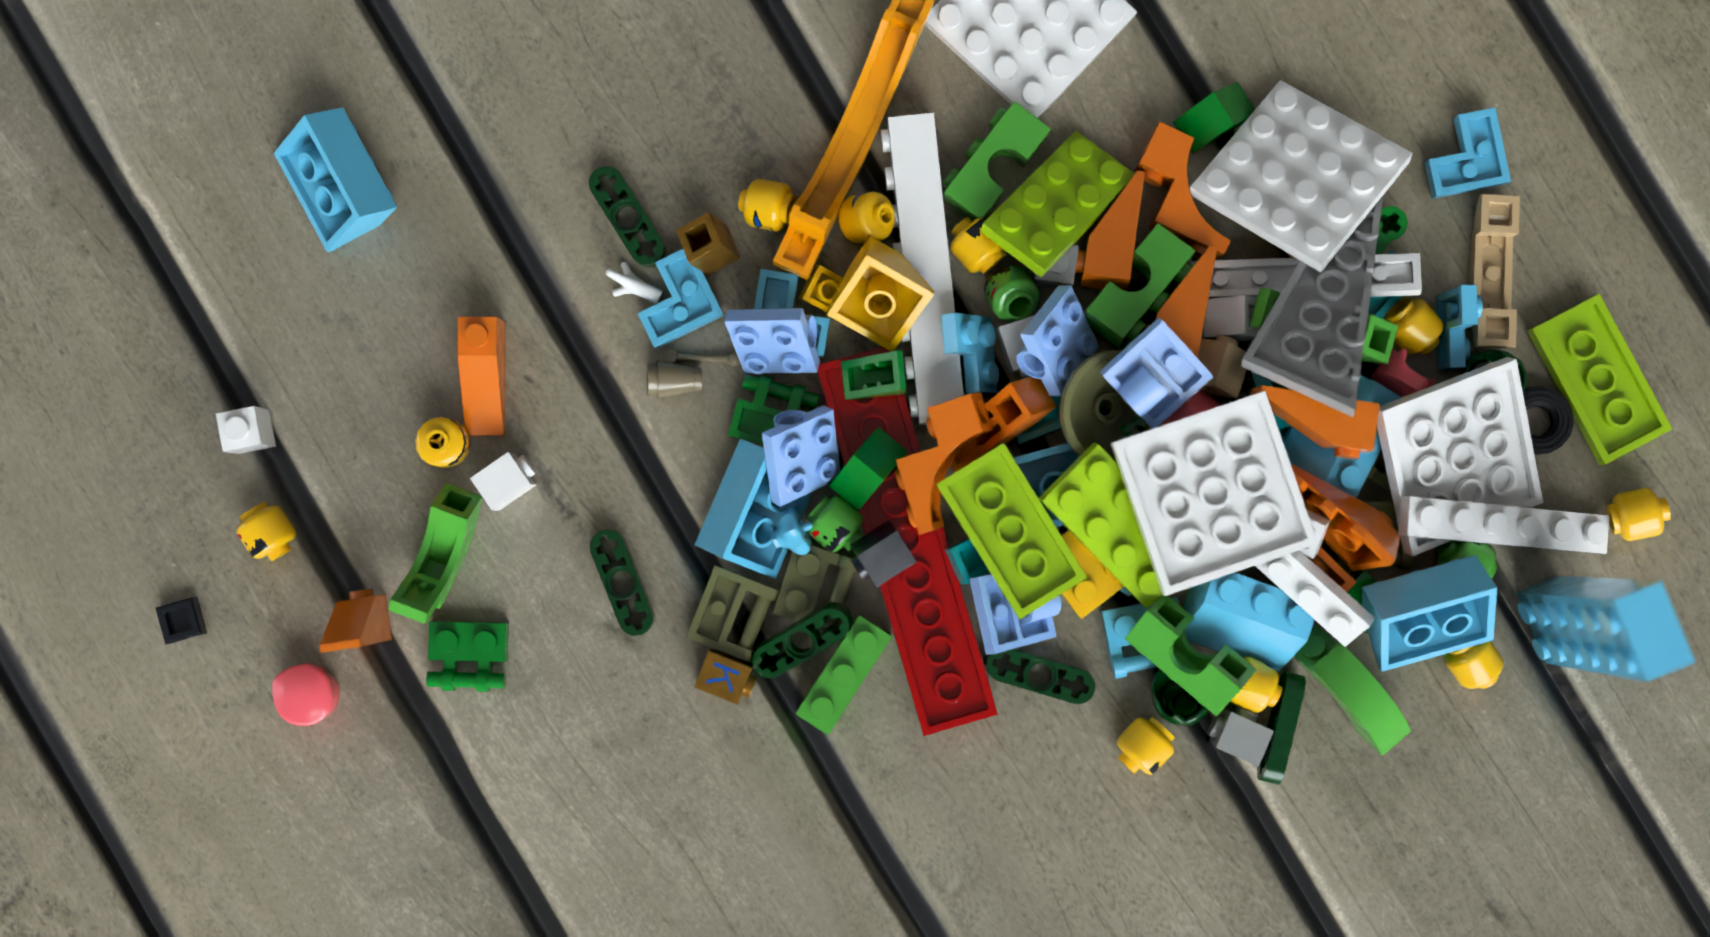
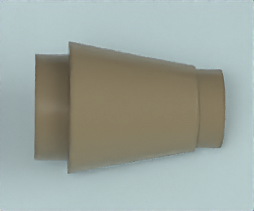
M657 360V364H647V395H657L658 399L702 391V368Z

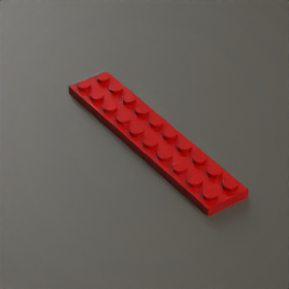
M878 347L823 363L818 367L817 373L827 407L833 409L836 437L844 465L847 464L855 452L878 427L908 451L904 457L921 452L904 394L845 400L841 362L891 352L884 347ZM896 465L858 512L863 516L862 527L865 535L890 520L916 560V563L881 584L880 588L923 736H927L998 715L960 583L944 550L949 547L944 529L942 527L919 535L917 527L914 528L911 525L907 514V506L910 504L906 491H903L898 485L895 474L896 468H898Z

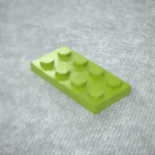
M1075 131L983 222L980 232L1042 278L1115 202L1135 173L1078 131Z
M1600 294L1594 295L1527 330L1560 394L1568 401L1573 411V418L1599 465H1606L1673 429Z
M1093 442L1038 499L1132 596L1148 609L1162 593L1118 464L1099 444Z
M1004 443L936 484L1018 619H1022L1087 578Z

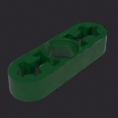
M610 166L596 169L589 179V187L595 199L635 262L643 267H655V262L665 257L666 248L664 242L620 172ZM605 176L609 180L617 179L613 184V188L620 197V200L615 203L606 190L598 191L602 186L600 180ZM625 193L628 194V198L621 199ZM614 203L610 209L607 208V204ZM624 207H632L638 212V220L631 227H622L617 222V214ZM645 225L649 229L642 231L643 236L649 244L657 243V246L653 249L655 255L652 258H648L645 254L638 255L642 247L635 236L630 241L627 240V236L639 233Z
M615 530L599 531L590 542V552L621 629L628 635L639 636L645 634L653 627L655 614L626 540L622 534ZM607 536L610 541L616 540L619 547L613 549L617 561H620L624 557L627 565L615 566L606 572L604 565L612 564L607 553L599 552L598 547L603 545L602 538ZM625 571L633 578V587L626 594L616 592L612 586L613 576L617 572ZM639 593L641 601H634L633 603L638 612L645 611L647 618L642 621L643 628L638 629L636 624H628L627 618L632 615L630 607L626 604L621 608L618 600H626Z
M830 602L759 644L752 657L753 668L762 677L775 678L842 640L852 625L850 610L839 602ZM828 615L832 619L839 617L842 620L839 629L835 625H831L820 634L819 628L824 626L829 617ZM799 631L807 633L812 639V646L807 649L798 648L792 641V634ZM784 646L786 652L780 655L776 665L772 661L766 663L763 660L766 652L772 656L780 652Z
M1016 649L986 656V670L996 681L1073 704L1086 703L1094 695V679L1088 672L1080 668ZM1003 653L1009 654L1008 660L1011 663L1020 666L1021 658L1028 659L1022 669V681L1015 680L1019 673L1013 670L1005 669L1003 675L997 674L998 668L992 665L994 658L1001 659ZM1037 664L1046 665L1051 673L1050 680L1043 686L1033 685L1029 679L1031 668ZM1058 669L1065 670L1061 676L1063 679L1075 681L1077 675L1082 676L1081 682L1087 685L1085 692L1079 691L1076 697L1071 696L1072 690L1060 684L1058 686L1059 692L1052 691L1058 681Z
M1284 671L1279 678L1278 685L1282 686V693L1276 705L1271 708L1267 728L1274 730L1261 763L1257 767L1258 780L1276 785L1281 783L1286 771L1306 686L1305 676Z

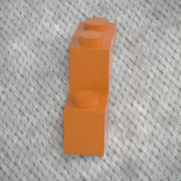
M1159 122L1154 128L1134 169L1136 172H1145L1144 182L1155 187H1161L1162 184L1168 187L1148 228L1154 229L1159 223L1195 250L1194 256L1197 258H1201L1209 246L1217 247L1215 260H1218L1225 254L1231 240L1222 236L1205 221L1191 197L1187 178V164L1194 138Z
M971 393L928 407L927 410L930 417L926 419L927 428L931 437L934 440L937 439L939 446L896 459L898 466L895 471L899 487L906 491L910 504L907 506L908 518L914 528L917 527L919 535L944 527L941 512V493L936 484L945 479L954 458L968 443L978 436L993 430L981 393Z

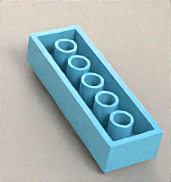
M1556 576L1516 592L1520 601L1517 604L1519 614L1522 620L1530 625L1535 637L1532 640L1533 648L1537 656L1544 660L1546 664L1648 682L1695 663L1693 654L1662 581Z

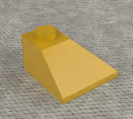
M869 236L850 264L827 311V315L887 350L894 351L934 295V290L901 253Z

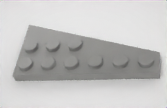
M1383 196L1322 272L1315 270L1302 261L1298 263L1244 355L1241 365L1245 369L1351 417L1354 416L1356 410L1358 382L1361 372V359L1366 334Z

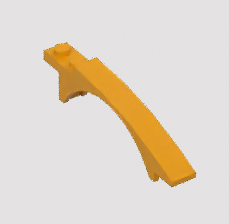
M892 0L889 8H886L861 75L834 136L810 182L789 213V227L773 259L774 266L808 280L830 231L839 216L841 205L848 198L935 0Z

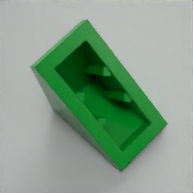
M1236 82L1214 91L1172 123L1177 130L1194 138L1190 148V152L1194 154L1243 124L1254 112L1255 108L1240 84Z
M902 350L841 362L845 400L902 395L906 392Z
M878 427L855 452L829 487L859 511L896 467V459L903 458L908 451Z

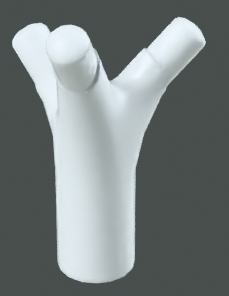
M627 262L621 263L624 274L612 269L606 270L607 276L623 285L612 290L614 297L623 294H635L655 304L659 302L663 290L639 279L631 271Z

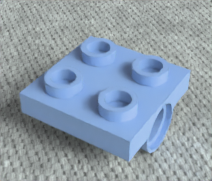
M1059 285L1020 334L1025 346L1017 355L1016 361L1026 375L1042 379L1049 396H1062L1065 384L1072 372L1097 350L1099 345L1071 285Z
M803 308L727 310L724 322L744 373L797 374L818 372L820 360L815 347L817 324L813 315L804 314Z
M1160 317L1099 371L1152 429L1163 423L1214 377Z
M823 405L809 412L801 410L780 412L773 418L774 427L762 432L771 502L780 507L832 483L840 473L833 409Z
M990 573L969 578L986 655L1001 653L1057 637L1052 616L1058 615L1061 610L1060 595L1022 619H1018Z

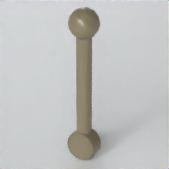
M667 349L662 354L664 362L674 364L677 361L728 363L732 367L740 365L736 352H732L729 355L676 353L673 349Z

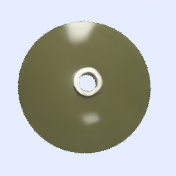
M1106 350L1090 356L1077 366L1065 384L1060 401V422L1068 444L1079 456L1095 442L1117 463L1110 443L1124 439L1119 427L1129 424L1136 416L1140 417L1099 372L1122 350ZM1103 400L1105 402V409L1100 413L1099 404ZM1144 421L1147 429L1151 430L1152 428ZM1136 426L1131 431L1132 436L1139 434Z

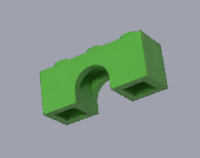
M1015 101L1008 110L1003 107L998 110L988 124L992 128L985 140L978 137L965 154L969 158L968 162L961 170L954 167L942 183V186L946 188L943 200L972 221L977 218L986 217L1001 198L1004 191L989 176L988 164L995 158L1009 157L1025 167L1051 131V128Z
M1158 223L1134 251L1132 266L1143 274L1147 286L1136 292H1128L1120 289L1110 281L1085 311V317L1090 327L1118 349L1127 340L1130 342L1135 340L1147 326L1143 320L1150 311L1157 314L1171 296L1167 293L1174 282L1180 284L1193 268V265L1190 263L1195 250Z
M1161 595L1125 637V640L1217 717L1240 692L1257 669L1227 644L1213 655H1205L1192 648L1186 637V629L1194 617L1168 595Z
M859 613L847 635L841 640L828 664L797 708L796 715L829 735L892 638V635Z

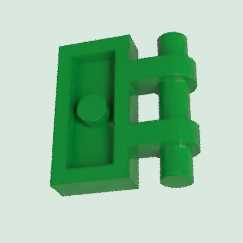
M746 374L742 388L756 392L753 402L738 398L728 436L763 446L762 432L773 428V418L775 415L783 412L765 406L768 396L789 401L787 410H800L801 405L816 409L820 394L806 391V386L794 384V387L774 382L772 381L773 377L761 374V377Z
M429 621L428 660H443L442 672H427V687H441L442 691H455L456 688H476L477 692H490L491 688L505 689L506 674L492 673V662L508 661L509 623ZM458 661H478L477 673L458 672Z

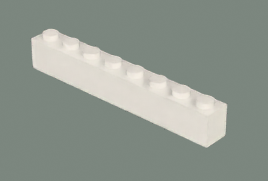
M934 113L888 117L887 129L881 130L883 153L890 152L891 167H885L886 189L894 190L895 205H892L894 208V228H898L899 242L893 243V249L901 253L934 290V295L902 339L903 342L910 341L911 356L904 357L907 380L914 379L915 394L908 395L910 416L911 418L918 417V426L927 425L926 419L930 417L927 410L928 407L964 396L960 355L944 354L941 315L955 313Z

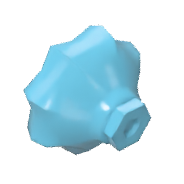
M787 508L782 513L778 528L775 532L771 533L772 541L776 548H788L799 555L807 554L811 550L810 545L812 544L808 535V530L813 527L812 522L809 521L804 524L801 515L794 508Z

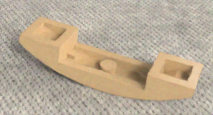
M1481 194L1478 198L1469 264V285H1477V295L1481 296L1483 303L1482 315L1478 318V324L1471 326L1475 347L1516 348L1517 309H1511L1513 237L1519 234L1520 196Z

